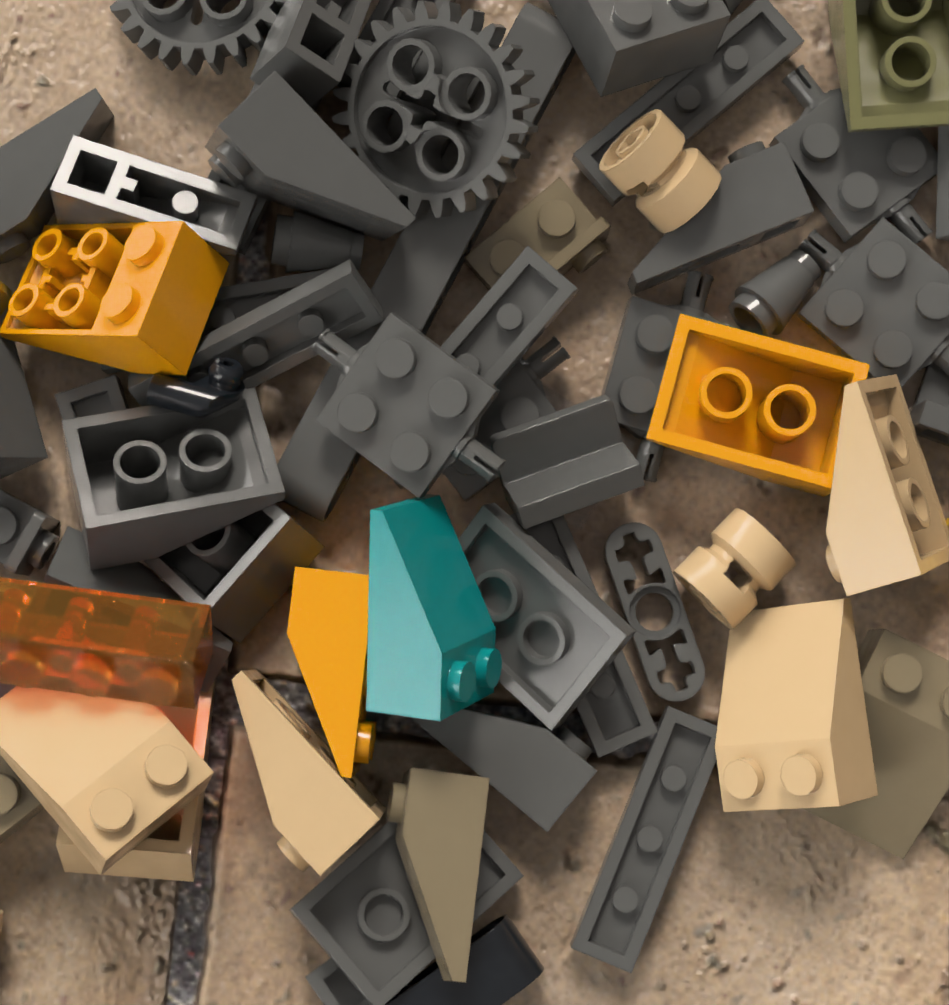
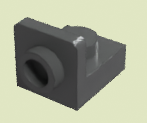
M1 488L0 563L4 564V568L15 574L30 576L34 567L41 570L52 557L59 541V537L53 533L60 521Z

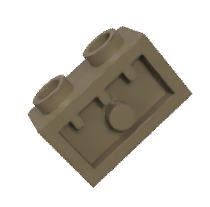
M559 177L464 257V261L488 290L492 288L527 246L533 249L562 275H565L573 267L581 274L596 263L608 250L602 242L607 239L611 225L603 216L597 220Z

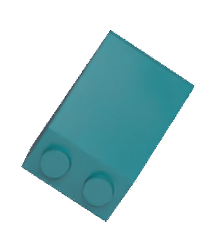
M426 494L422 498L415 497L370 510L366 711L442 721L494 693V687L497 685L501 675L502 658L500 651L495 649L496 628L440 495Z

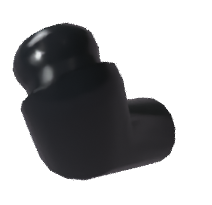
M221 357L215 359L209 366L208 376L193 383L155 373L148 388L147 403L192 417H206L239 400L245 389V384L242 381L244 368L235 359Z

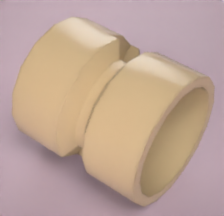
M655 109L638 118L616 138L603 155L599 164V170L623 195L637 194L636 208L659 232L668 233L687 223L709 202L718 189L722 178L720 172L697 148H683L685 135L662 110Z
M735 508L710 533L713 543L710 548L698 546L673 571V574L682 586L709 613L730 629H734L758 604L756 592L759 589L772 590L796 566L794 559L785 547L763 525L740 508ZM729 565L738 573L732 579L724 575Z

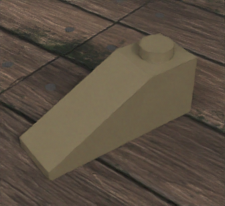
M411 767L403 774L402 783L392 782L387 806V822L397 823L395 840L443 981L466 983L490 778Z

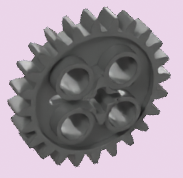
M117 0L110 6V9L118 20L124 23L121 27L124 34L133 44L138 42V48L150 60L158 56L165 67L171 71L182 60V64L192 76H197L203 61L207 60L214 72L220 75L224 69L225 57L232 55L243 68L247 66L246 48L253 45L261 52L265 42L263 36L270 30L286 0H241L234 10L222 14L223 7L231 0H178L173 6L164 9L163 7L167 0ZM203 14V20L200 24H198Z
M423 0L417 2L415 15L409 8L395 7L393 8L394 27L387 21L373 20L370 24L376 41L354 40V47L362 59L359 64L347 63L344 73L352 78L351 86L333 89V95L348 102V111L338 113L332 117L334 123L349 125L351 134L344 137L342 141L350 149L357 150L358 158L403 205L408 201L409 211L414 216L426 215L430 206L435 218L451 216L454 205L460 213L472 212L476 210L475 194L483 201L498 198L497 188L493 179L504 183L514 182L517 179L514 170L507 162L510 158H530L531 153L518 142L520 134L536 133L539 128L534 123L523 119V110L540 104V98L522 95L521 86L529 82L535 74L533 70L514 69L512 66L523 52L521 45L509 44L499 47L506 31L503 25L492 23L482 30L484 12L468 9L462 16L460 4L447 1L443 2L439 13L434 2ZM422 49L428 58L429 67L424 79L418 82L412 73V62L416 53ZM478 77L484 85L485 97L480 108L474 111L467 102L466 92L472 79ZM392 82L397 88L413 98L434 99L433 106L437 110L457 119L469 121L482 128V138L477 139L469 130L455 122L435 121L436 114L432 110L414 102L395 97L388 92V84ZM395 110L399 113L403 123L402 134L396 142L391 140L387 131L388 118ZM448 138L452 139L456 144L459 155L457 164L451 171L445 168L441 161L442 145Z

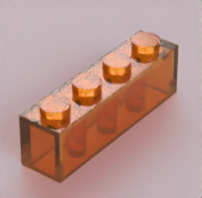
M0 577V683L23 688H41L77 693L89 697L100 696L144 702L156 706L195 709L213 653L211 605Z

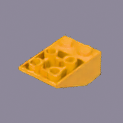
M184 221L44 225L41 235L33 245L32 256L19 286L9 301L8 311L0 328V335L12 341L137 374L159 373L163 375L186 376L229 262Z
M295 567L287 635L341 777L352 778L360 770L361 763L369 764V760L373 759L377 730L376 721L366 720L369 575Z

